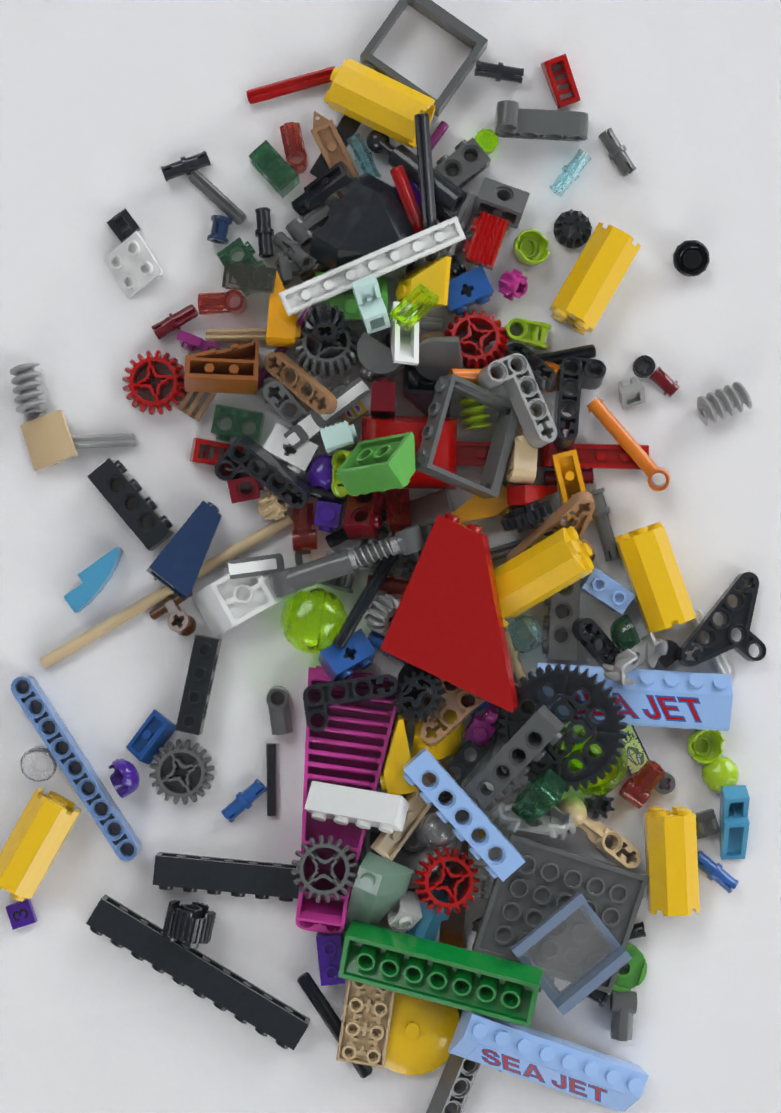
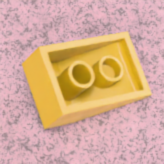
M397 714L383 764V772L380 773L382 791L387 790L388 794L402 795L417 792L416 784L411 786L403 777L405 773L403 766L411 760L404 719L400 714Z

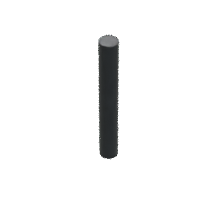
M266 743L267 816H277L276 743Z

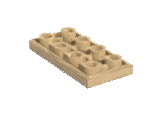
M351 980L347 981L337 1061L384 1068L395 992Z

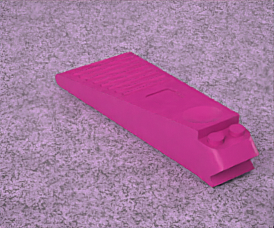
M316 666V668L309 667L308 686L332 682L322 666ZM354 671V674L349 679L375 676L377 674ZM384 680L383 684L376 686V681H371L373 684V695L378 694L376 690L379 688H384L385 692H389L390 687L393 686V683H388V680ZM360 683L356 686L355 691L358 695L365 696L369 693L370 689L367 684ZM335 687L331 695L334 699L340 700L345 696V690L342 687ZM317 690L310 691L307 695L308 701L311 703L319 702L321 693ZM395 695L382 699L328 706L329 724L322 732L311 731L306 723L301 844L306 843L308 847H311L312 845L309 840L311 837L315 839L317 844L320 843L319 835L324 836V842H328L329 836L332 835V843L335 845L338 839L343 840L339 846L341 849L346 845L350 846V849L345 852L347 856L355 853V857L349 860L350 863H358L366 829L359 828L355 823L348 822V825H340L335 823L333 819L326 818V821L315 820L311 818L312 815L304 808L312 781L376 791L397 706L393 704V701L398 699ZM316 714L311 718V725L315 728L321 727L325 722L324 717L320 714ZM301 846V852L304 853L305 850ZM318 848L314 850L322 859H329L337 852L331 848ZM307 856L304 863L306 879L314 874L316 869L309 856ZM343 858L333 868L335 875L340 881H342L345 875V862ZM316 859L320 869H318V874L314 877L317 878L320 874L326 873L333 878L329 868H331V864L335 860L333 859L330 863L324 865ZM350 868V872L356 871V868ZM349 876L348 880L353 882L354 878ZM320 878L312 885L323 890L335 887L326 878ZM347 884L344 885L348 891L346 895L341 890L338 891L339 900H336L334 895L330 894L329 903H326L325 895H321L319 903L316 902L317 894L315 893L312 894L310 899H307L306 896L309 892L307 888L304 892H299L295 918L296 925L300 929L328 934L341 933L345 925L351 887Z

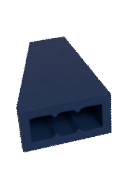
M201 502L146 570L184 601L191 594L222 517L218 513L219 509L211 502Z

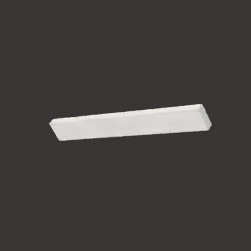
M457 216L282 291L278 295L287 316H290L352 289V282L372 275L378 278L463 241L466 237Z

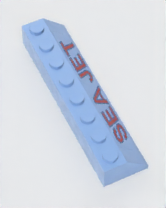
M537 663V668L541 667L545 672V667L549 663ZM550 664L554 670L556 664ZM560 664L562 670H564L565 664ZM570 665L571 670L573 671L577 665ZM579 665L580 673L589 669V677L597 673L596 681L598 683L605 679L604 688L613 687L610 696H619L615 704H623L622 709L618 712L626 713V717L621 722L628 723V725L729 731L733 692L731 675L633 669L626 674V677L635 680L634 684L619 685L616 681L604 677L606 671L602 667ZM548 686L542 688L546 696L552 697L554 695L552 688ZM577 691V697L580 700L587 701L589 699L585 691ZM561 697L555 700L552 704H548L546 707L550 710L553 704L557 702ZM560 705L558 707L561 715L568 716L570 714L566 706ZM578 709V712L576 713L577 716H581V715L584 716L585 713H586V710H585V709H582V710H579V709ZM593 710L594 718L597 720L605 718L601 710Z
M465 1010L462 1012L448 1049V1053L620 1112H625L641 1098L649 1077L639 1065L530 1027Z

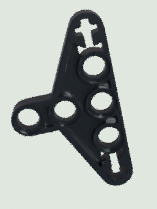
M752 572L741 573L733 580L678 650L677 659L681 665L686 667L696 666L732 649L751 662L762 660L765 657V644L750 631L759 588V579L756 574ZM749 578L750 581L748 584L751 587H746L741 592L738 591V589H741L745 584L743 579ZM730 594L735 595L738 599V604L735 608L728 605L727 598ZM716 612L722 614L724 618L721 626H717L713 622V616ZM734 628L739 629L741 632V639L738 642L731 638V631ZM701 631H706L709 634L707 644H702L699 641L698 636ZM751 644H755L759 648L757 657H752L749 654ZM695 647L703 649L702 652L700 649H697L692 653L693 660H686L687 654L685 652L692 651Z

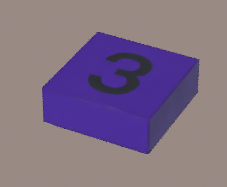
M25 899L23 902L19 901L5 907L13 930L38 921L31 899Z

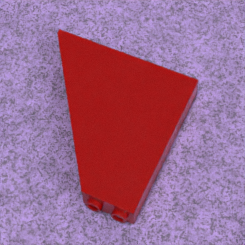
M447 512L446 515H438L380 650L513 713L519 705L487 534L482 533V528L470 522L468 525L459 522L460 518Z

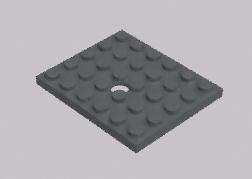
M510 833L508 840L523 856L525 863L505 881H502L499 877L494 879L472 951L521 963L509 947L517 944L575 896L576 892L584 896L592 910L618 943L626 950L649 877ZM578 908L565 919L563 930L557 933L549 932L532 946L528 952L546 974L572 982L611 949ZM618 971L596 989L611 994Z

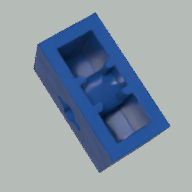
M482 265L449 280L447 306H445L449 315L454 313L456 316L461 315L464 311L467 312L469 310V306L475 303L480 306L491 300L490 297L493 295L494 290ZM463 288L467 291L472 290L470 297H467L466 294L461 295Z
M360 628L352 634L344 649H339L332 644L320 651L318 661L332 682L347 680L357 669L361 668V670H364L371 666L377 651Z

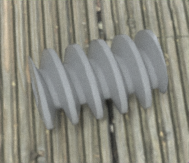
M39 363L21 364L10 369V374L16 376L11 380V383L18 385L13 388V393L19 395L14 399V402L22 404L16 407L17 413L35 415L47 412V409L40 408V405L46 403V400L38 399V396L45 393L43 390L37 389V386L43 384V381L35 380V377L42 374L39 371H34V368L40 365Z
M734 382L732 387L726 385L723 390L716 389L715 393L709 392L706 394V398L704 396L697 398L698 413L705 426H708L707 418L716 423L717 414L722 419H726L725 411H728L733 416L735 414V407L739 412H743V404H746L749 409L752 408L751 398L740 382Z

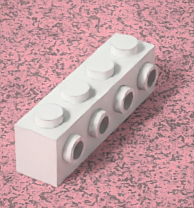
M312 781L304 809L312 815L311 818L318 821H326V818L333 819L335 823L340 825H348V822L355 823L357 827L362 829H370L372 826L379 828L378 830L392 834L393 831H403L410 803L403 796Z

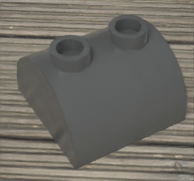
M363 332L357 344L358 361L361 367L359 371L360 376L371 383L374 379L377 380V378L395 377L402 370L404 364L393 363L391 349Z

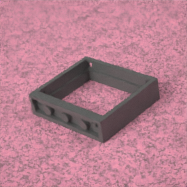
M399 0L361 53L360 61L361 64L433 98L373 56V53L407 5L472 49L471 53L439 98L435 99L434 105H436L434 115L438 117L475 66L477 60L487 49L488 39L432 0Z
M455 374L440 376L435 384L433 402L428 409L427 423L422 430L420 448L415 455V469L483 499L498 498L519 421L510 400ZM453 391L499 411L480 484L432 464Z

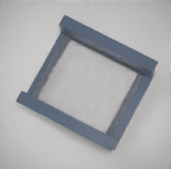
M576 892L575 896L517 944L509 947L522 964L543 969L540 987L563 1016L632 959L579 892Z

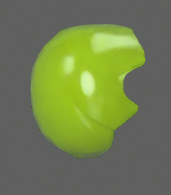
M533 229L524 230L514 240V255L522 264L527 266L539 265L551 253L548 250L549 240L543 237L539 231Z
M695 729L687 741L688 754L695 762L702 764L712 763L723 753L722 744L725 738L719 731Z
M719 756L714 762L704 764L702 767L703 782L712 792L721 793V786H735L738 782V768L728 757Z

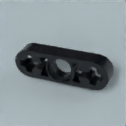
M511 343L507 346L506 356L519 353L527 359L539 389L551 390L555 387L556 372L527 346L521 343Z
M578 618L574 621L572 626L573 635L602 667L603 664L612 665L613 662L615 663V657L622 652L597 623L591 618ZM598 639H601L602 649L598 652L595 648V643Z

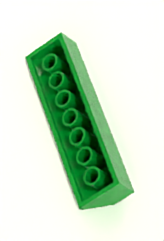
M352 920L344 938L338 977L531 1027L543 969Z

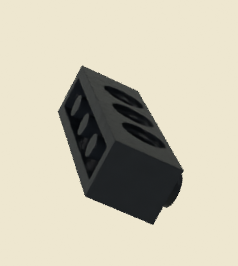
M109 458L87 477L149 551H153L174 534L171 530L173 524L165 515L161 517L155 509L158 506L149 496L145 498L140 491L143 488L134 478L130 480L126 476L125 472L127 469L119 460L115 462ZM116 479H121L123 487L120 491L115 492L112 488V483ZM131 497L138 499V506L134 510H130L127 506V502ZM151 515L154 523L152 527L146 529L142 523L143 518Z
M199 634L195 635L176 731L195 735L203 733L222 639Z

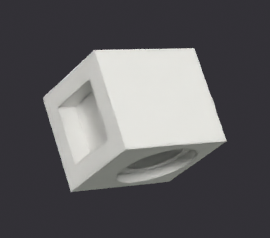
M406 891L387 913L389 926L409 931L422 918L418 894Z

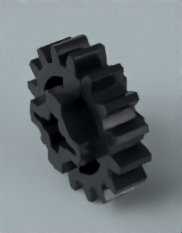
M534 501L527 505H518L510 510L511 515L501 520L504 531L508 532L517 529L518 533H522L540 526L544 522L543 518L552 514L553 509L549 501L538 504Z
M421 670L420 675L412 671L411 678L405 675L404 684L398 683L400 690L394 693L398 697V699L393 701V704L398 707L396 712L409 722L411 720L414 724H418L419 719L423 723H427L428 716L433 719L436 718L434 712L436 710L442 711L439 704L446 701L441 696L446 693V690L441 687L442 681L424 670ZM423 683L430 684L431 687H428L427 685L424 686ZM408 707L415 708V711L409 710Z

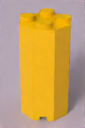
M352 59L345 60L340 68L335 67L330 76L332 81L331 88L324 97V102L329 104V108L413 149L416 147L414 116L418 113H428L430 125L436 109V105H434L435 99Z
M601 222L596 226L550 307V310L553 312L551 318L559 323L567 322L572 325V330L581 335H584L586 331L590 333L593 331L641 247L639 243L634 246L632 244L634 238L615 226L608 225L607 229L601 228L604 224Z
M661 521L615 537V543L632 591L635 594V600L647 633L665 630L678 623L682 624L696 618Z
M573 526L560 529L494 569L503 618H515L593 572L594 565L590 559V556L593 555L592 550L587 543L580 541L578 533Z
M42 787L37 788L0 852V890L2 888L11 893L10 896L21 902L25 898L31 899L36 894L82 812L80 808L74 810L75 804L56 792L50 791L48 795L44 794L45 789Z
M682 805L672 806V810H663L659 806L648 807V812L644 813L646 875L649 877L647 883L648 911L651 914L657 915V910H662L663 916H687L692 914V909L695 913L700 912L696 814L691 809H687V806Z

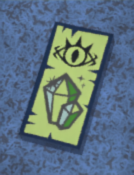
M628 725L627 728L621 730L628 733V736L620 739L626 743V746L619 749L623 752L621 756L629 775L632 776L651 767L652 764L634 726Z

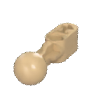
M530 408L532 415L535 416L534 411ZM519 421L506 466V480L524 485H532L537 472L538 448H534L529 444Z
M566 797L558 803L557 808L565 813L570 812L575 827L583 830L586 838L594 844L595 848L616 866L635 868L640 864V851L619 833L611 831L600 821L590 819L587 816L585 804L579 798ZM607 836H609L612 841V844L609 848H607L605 845V839Z

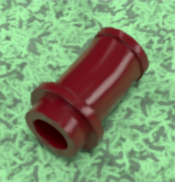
M661 367L649 377L664 391V395L667 394L669 397L680 388L677 384L678 381L671 379Z

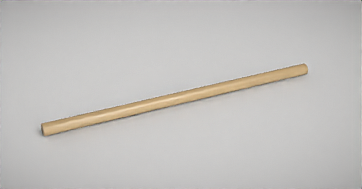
M285 514L281 519L273 521L203 562L196 580L292 525L293 521L289 514ZM164 585L40 658L42 666L45 669L173 595L174 592Z

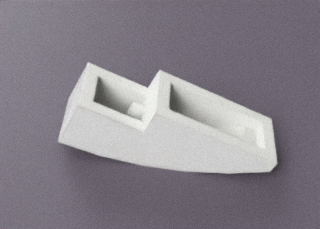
M393 301L389 311L391 327H389L393 363L418 366L419 320H417V304Z

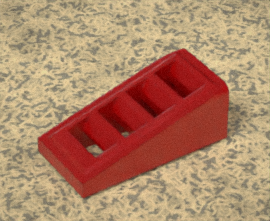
M566 54L540 63L558 109L581 100ZM560 64L562 69L552 72L551 67ZM564 73L565 78L555 81V76ZM567 82L569 87L558 91L557 86ZM571 91V97L561 100L560 95Z
M193 438L190 461L215 466L218 462L220 448H224V454L231 444ZM204 444L203 457L198 458L200 445ZM237 445L238 450L242 453L243 446ZM210 446H214L212 460L208 459ZM223 463L225 468L232 469L230 464Z
M545 485L507 487V504L527 505L557 492V487Z

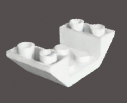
M274 550V551H272V552H270V553H268V554H266V555L278 554V553H277L276 550ZM228 574L192 595V598L211 633L216 638L299 591L276 598L269 578L270 574L239 579H230Z

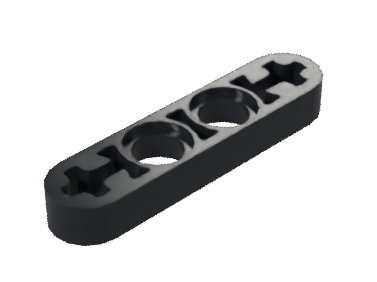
M496 730L483 751L468 739L445 766L444 769L448 773L452 766H457L461 769V777L455 780L459 786L496 742ZM469 747L475 749L477 753L474 761H467L464 757V751ZM443 791L445 796H439L438 799L441 802H445L452 794L448 791Z

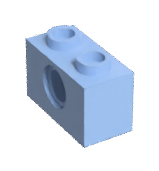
M594 568L593 572L588 574L581 583V590L616 614L623 615L635 594L597 568Z

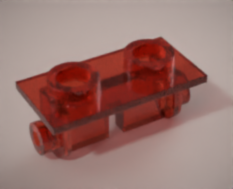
M396 488L386 490V521L390 525V531L396 535L395 532L403 530L405 526H411L409 489Z

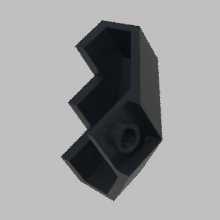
M369 173L352 178L346 186L349 190L342 200L337 198L328 211L327 216L329 218L323 227L320 228L318 226L313 232L309 255L331 269H335L414 235V229L395 188ZM415 261L380 277L404 279L406 271L413 269Z

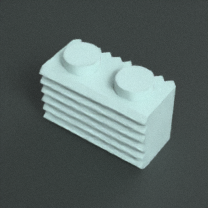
M345 420L343 423H335L334 426L330 425V427L326 426L325 429H320L328 455L334 454L337 450L354 448V441H358L354 424L349 425Z

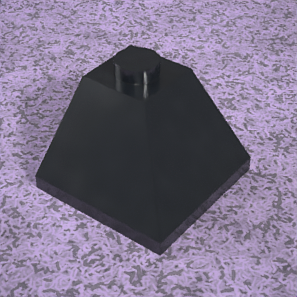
M404 364L403 396L425 416H429L428 409L433 402L437 380H429L423 377L415 367ZM451 399L449 402L446 417H450Z

